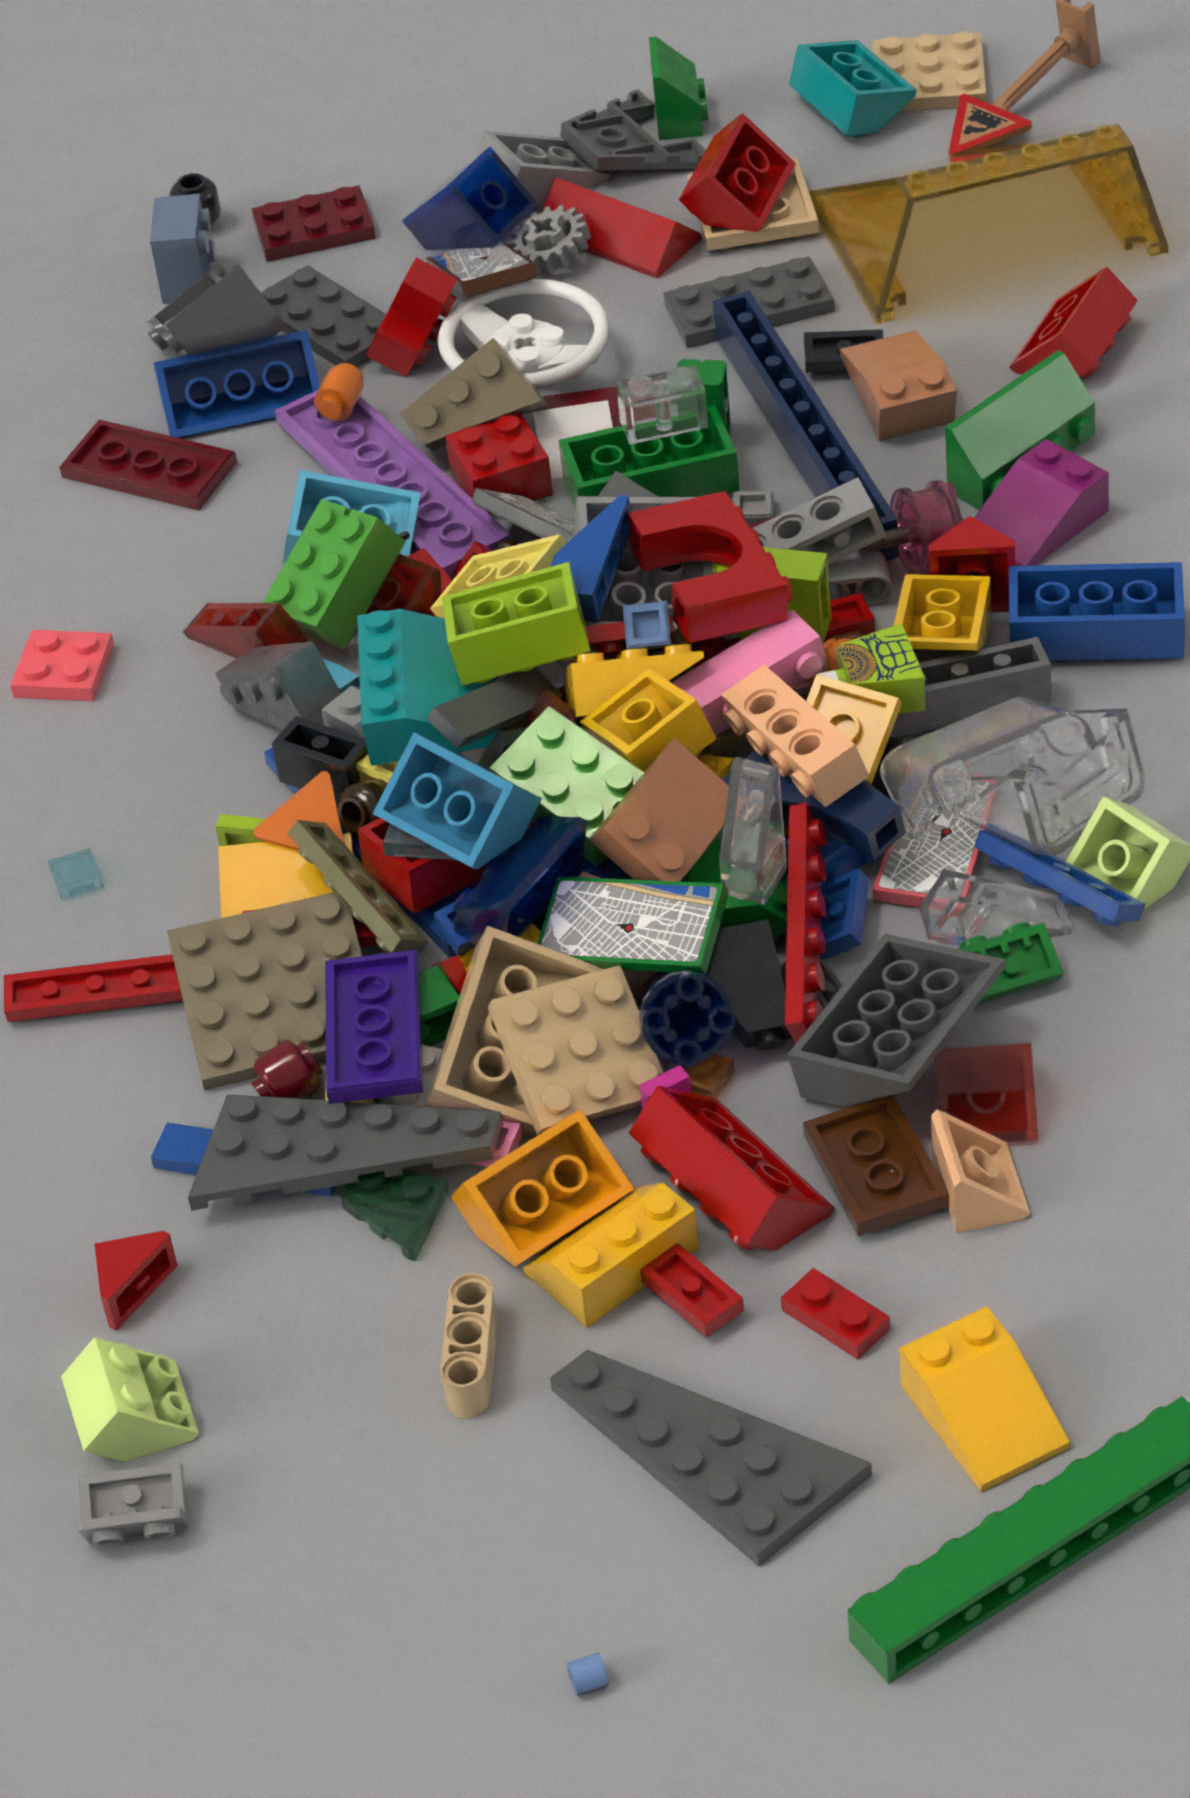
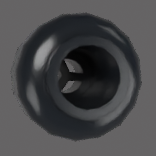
M198 173L186 174L180 177L172 186L169 196L199 194L202 209L208 208L210 224L212 225L221 213L215 183Z

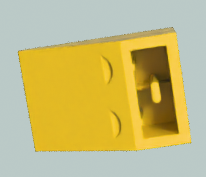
M691 644L667 646L665 650L660 651V655L648 656L646 648L621 651V654L616 655L617 659L604 660L603 653L577 655V658L573 659V663L563 670L568 720L580 722L648 668L670 681L704 658L703 651L692 652Z

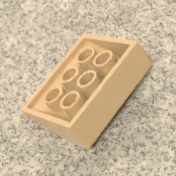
M487 926L475 947L423 1107L501 1111L502 1120L521 1123L523 1135L538 1136L488 1010V1005L493 999L600 971L604 968Z

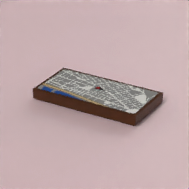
M498 238L426 257L428 264L457 279L453 289L464 297L528 281L538 276L533 261Z

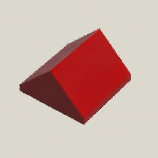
M968 516L929 545L930 575L991 576V613L1009 612V566H1016L1015 540L972 516Z

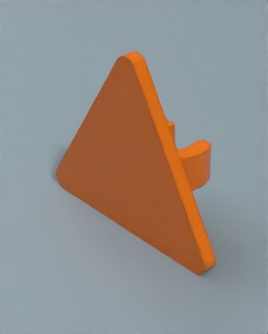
M326 771L320 772L254 829L255 838L298 850L299 846L287 833L296 820L326 823L344 843L330 774Z

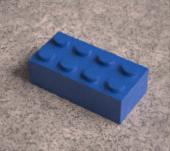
M1182 562L1009 566L1010 643L1038 637L1049 661L1184 658L1185 611Z

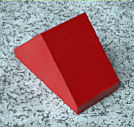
M163 1230L94 1244L100 1296L108 1326L111 1329L117 1331L178 1266L171 1236Z

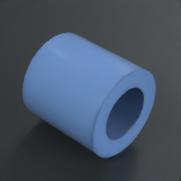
M599 1652L566 1663L569 1679L576 1695L609 1685L605 1666Z

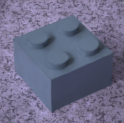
M199 194L154 198L150 244L162 304L172 302L214 268L212 262H216L214 239L208 240L207 231L211 229L210 214L208 208L202 209Z

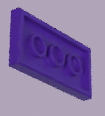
M417 950L325 961L326 1094L328 1103L333 1104L423 1093L420 968Z

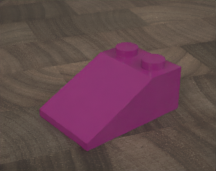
M1045 439L1015 462L974 518L1015 540L1016 566L1037 565L1109 511V472Z

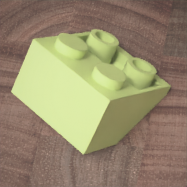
M94 1337L61 1376L81 1445L85 1452L127 1462L193 1441L199 1435L179 1369L175 1360L167 1356L152 1354L131 1348L123 1343H114Z

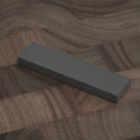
M534 668L530 671L514 673L440 704L432 709L427 719L455 748L459 749L539 714L548 706L551 708L555 707L563 694Z

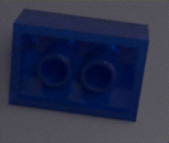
M540 816L529 829H526L522 839L509 847L510 850L502 859L495 857L488 864L482 874V881L473 890L467 888L459 896L454 905V911H456L454 931L475 946L478 944L487 926L521 937L550 904L557 877H574L580 871L588 822L581 817Z

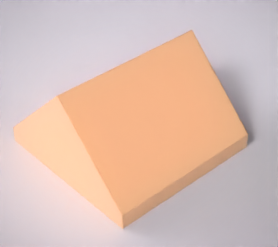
M937 1109L931 1115L933 1162L936 1172L949 1193L948 1209L956 1233L1024 1220L1031 1213L1007 1142Z

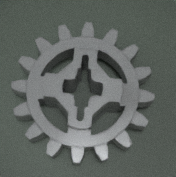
M559 205L555 211H551L550 207L547 206L542 214L538 215L534 211L531 212V217L527 221L520 220L518 222L520 229L511 230L512 239L507 241L510 247L535 263L537 275H539L543 269H547L549 274H551L556 266L560 265L565 269L568 267L567 262L571 259L579 260L578 250L588 249L586 240L590 239L591 235L582 213L578 214L574 207L566 211L564 205Z

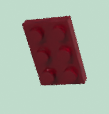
M360 185L340 187L335 191L316 195L307 194L297 199L269 202L263 206L251 208L253 221L266 262L376 238L374 225Z

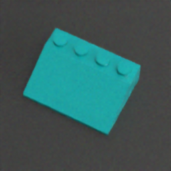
M403 609L378 610L370 614L357 615L361 726L371 766L399 762L413 733L427 738L455 753L488 748L497 732L457 749L427 719L434 707L498 681L497 676L485 683H471L462 686L448 645L445 619Z

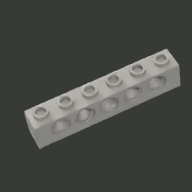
M858 477L752 528L757 531L762 547L827 553L828 564L887 536L875 507Z

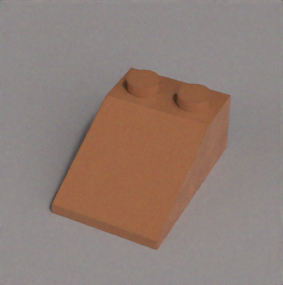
M915 330L840 349V356L878 441L955 421L957 389L944 361Z
M674 738L588 840L634 880L680 882L701 857L743 798Z

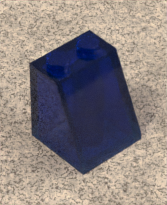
M489 146L445 180L408 214L402 222L425 250L493 248L539 204L492 147Z

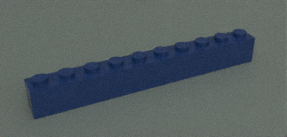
M750 290L713 300L716 340L815 498L858 477L875 507L884 531L898 528L895 514ZM899 545L876 550L881 552L887 561L899 558Z

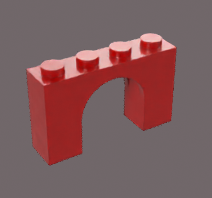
M726 491L628 512L629 549L643 571L688 561H712L729 567L715 574L672 583L673 620L687 643L787 621V602L792 601L790 581L787 576H781L776 568L773 555L770 552H765L761 546L757 531L749 528L745 522L741 507L734 505Z

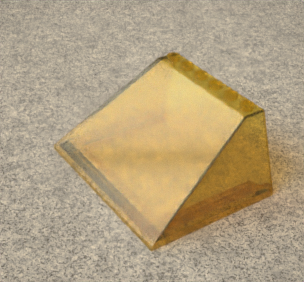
M1083 124L809 190L819 226L875 324L894 320L893 302L896 301L899 306L906 305V291L897 278L895 271L913 205L915 202L1069 165L1125 251L1132 249L1133 242H1141L1148 246L1150 257L1169 252V246L1134 146L1119 124Z

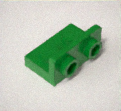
M1027 922L1018 923L1005 929L1002 932L1003 935L986 939L984 935L969 938L959 945L960 948H957L959 950L1005 960L1006 968L978 1004L1061 979L1064 972L1045 923L1029 926Z

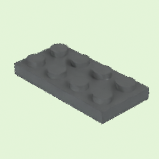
M810 256L794 258L788 262L768 267H758L748 272L732 276H721L711 281L695 285H685L675 290L663 292L664 305L687 348L717 341L713 300L749 290L773 327L835 312L834 298Z
M309 265L296 270L290 276L261 292L284 322L286 327L281 331L285 334L307 330L312 351L333 365L348 363L359 367L371 359L365 355L386 314Z

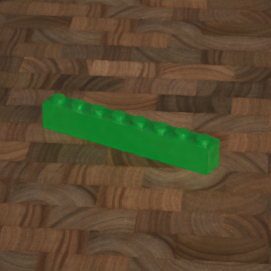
M1181 1396L1166 1407H1157L1148 1414L1144 1421L1125 1433L1119 1432L1113 1435L1103 1447L1084 1459L1078 1458L1072 1461L1061 1474L1043 1485L1033 1486L1020 1500L1003 1511H995L989 1514L979 1526L962 1537L948 1540L940 1547L937 1553L918 1565H910L904 1568L893 1581L879 1590L865 1593L859 1597L853 1606L847 1609L849 1641L889 1684L1189 1490L1190 1403Z

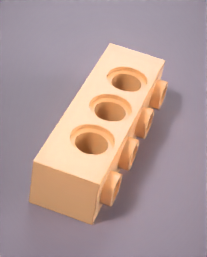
M762 665L721 694L729 710L724 714V717L731 729L738 736L743 733L746 734L750 745L760 756L767 754L772 765L781 776L784 777L789 774L793 783L804 797L807 798L812 795L824 807H827L869 777L856 745L767 666Z

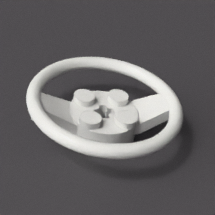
M531 279L464 298L451 309L442 322L438 335V347L444 362L451 370H454L465 361L454 347L453 339L457 328L478 349L494 338L505 348L533 386L544 389L575 375L582 376L588 366L596 364L598 356L607 344L610 325L603 306L583 289L555 280ZM541 294L560 297L576 303L587 311L594 323V333L588 345H564V334L561 327L553 326L544 321L532 320L530 315L524 313L516 314L507 321L484 305L516 295Z

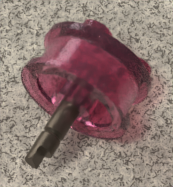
M942 480L930 481L925 489L915 492L907 487L895 490L891 498L890 508L897 518L898 528L885 531L887 536L863 547L865 551L872 552L881 548L899 545V558L909 574L929 575V545L964 520L957 503V494L953 484L945 483Z

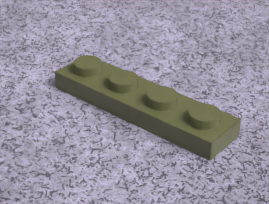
M296 820L287 834L299 846V854L319 869L325 876V884L334 892L338 891L351 906V914L357 920L366 924L377 936V944L388 953L417 950L418 955H420L429 940L330 827L324 822Z

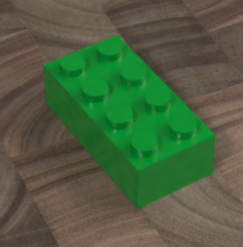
M716 405L558 440L563 480L575 510L577 497H598L615 471L658 497H700L726 491L727 494L740 491L737 452Z

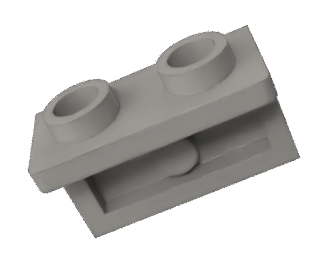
M180 1462L78 1475L81 1520H78V1531L86 1540L93 1539V1545L107 1546L124 1542V1535L144 1533V1537L147 1539L167 1538L176 1534L175 1528L188 1527L183 1465Z

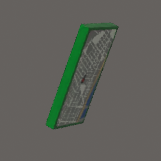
M557 877L538 944L604 969L621 965L622 970L706 974L729 890L723 883Z

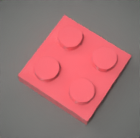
M31 630L10 684L13 698L94 701L114 648L112 633Z

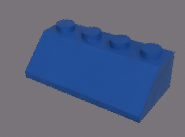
M307 330L153 362L169 435L176 438L276 418L275 410L317 391L320 387Z

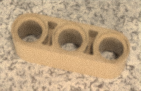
M478 1273L463 1274L450 1284L440 1364L447 1409L454 1416L464 1419L477 1417L487 1410L491 1401L498 1316L492 1282L488 1277Z

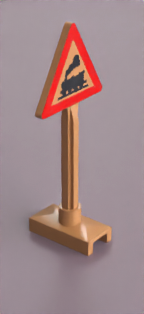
M1071 0L1055 1L1060 34L1054 39V44L994 103L989 104L967 94L960 95L948 151L949 159L955 160L1031 130L1032 122L1011 113L1009 110L1062 58L1091 69L1101 61L1093 3L1087 2L1080 8L1072 5Z

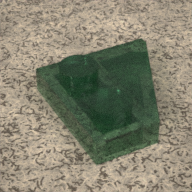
M403 1170V1175L385 1178L384 1171L358 1175L359 1182L346 1184L340 1195L342 1208L355 1219L366 1222L370 1230L381 1239L389 1237L402 1248L403 1256L409 1260L416 1261L448 1196L447 1180Z

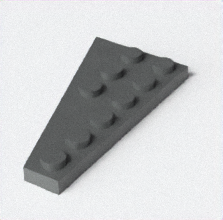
M227 1094L188 1195L191 1211L208 1208V1201L233 1197L234 1203L252 1201V1193L276 1189L287 1195L359 1182L358 1175L384 1171L385 1178L403 1175V1168L428 1163L433 1168L440 1169L492 1160L503 1128L501 1111L358 1102L329 1104L326 1100Z
M588 1349L550 1377L551 1390L758 1566L872 1476L871 1462Z

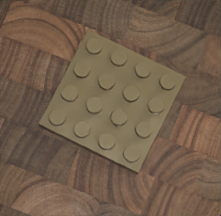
M338 891L167 931L204 1090L258 1077L254 1071L256 1059L284 1040H290L296 1045L303 1042L317 1063L326 1061L325 961L362 956L349 904Z

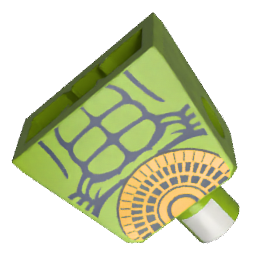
M903 624L841 643L837 648L838 669L817 674L898 697L902 703L899 713L926 710L925 677Z

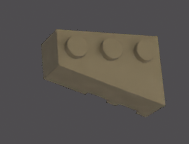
M492 338L399 414L424 446L431 450H436L446 446L445 435L458 432L466 427L487 423L505 415L519 412L525 415L550 406L505 348Z

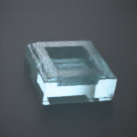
M90 848L48 861L50 872L61 900L104 887L102 876Z

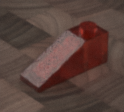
M207 603L183 631L187 638L233 658H238L253 647L302 643L308 640L280 603Z

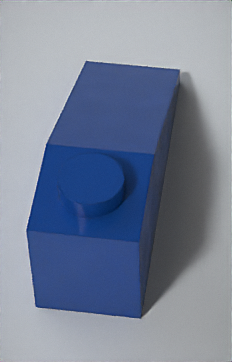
M620 494L554 555L550 565L551 567L566 562L570 563L584 621L599 622L628 542V512H632L628 495Z

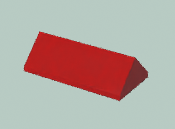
M557 177L554 179L544 208L549 206L551 211H555L559 205H564L566 211L574 207L578 214L582 213L584 215L591 238L586 240L588 249L582 251L654 278L661 276L702 240L700 232L681 223Z

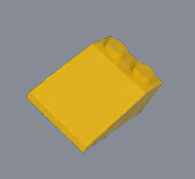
M905 574L893 626L903 624L913 649L978 651L988 642L991 627V576Z
M988 1306L899 1348L901 1387L981 1492L1070 1449V1441L1016 1342Z

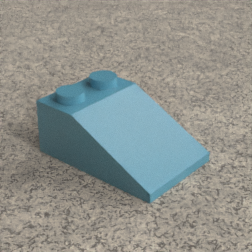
M300 470L282 564H285L321 499L347 507L350 511L354 509L378 517L397 534L405 531L409 532L410 537L405 540L406 542L394 563L410 555L421 492Z

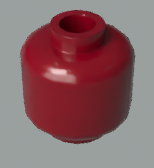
M284 1040L256 1059L254 1071L259 1078L251 1084L262 1097L307 1099L320 1088L321 1083L318 1076L324 1071L303 1042L296 1045L290 1040Z

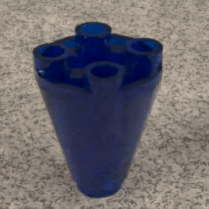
M683 970L659 974L650 981L643 997L639 1022L641 1034L654 1053L668 1062L691 1067L698 1062L705 1061L721 1049L735 1026L736 1017L732 1009L731 999L719 982L705 973Z

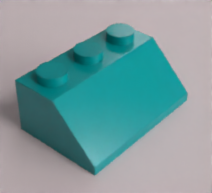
M858 40L798 44L789 80V85L801 95L803 100L812 104L820 111L823 117L835 124L842 134L850 137H859L861 134L877 133L916 96L917 92L916 88Z

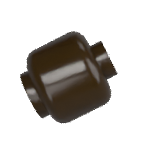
M371 778L349 785L340 795L338 801L339 820L346 831L355 838H359V828L379 819V817L372 813L388 784L382 779Z

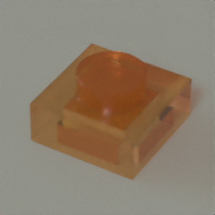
M694 1046L690 1047L679 1064L690 1076L692 1093L717 1099L735 1073L734 1059Z

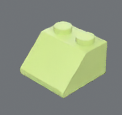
M1103 796L1066 862L1145 903V910L1175 887L1190 861V844L1133 806Z

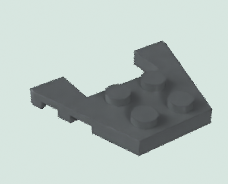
M639 89L629 92L628 99L621 103L617 98L609 101L607 109L599 113L592 109L561 123L560 137L596 170L696 169L706 151L695 139L660 145L635 121L654 117L655 104Z

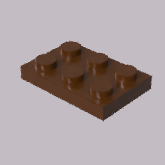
M894 1095L876 1098L803 1122L804 1136L857 1236L949 1207V1193Z

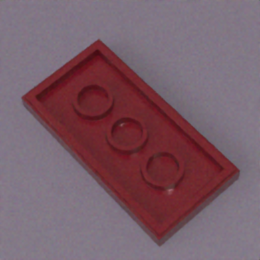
M99 419L60 465L62 478L199 511L236 465L237 458L235 451Z

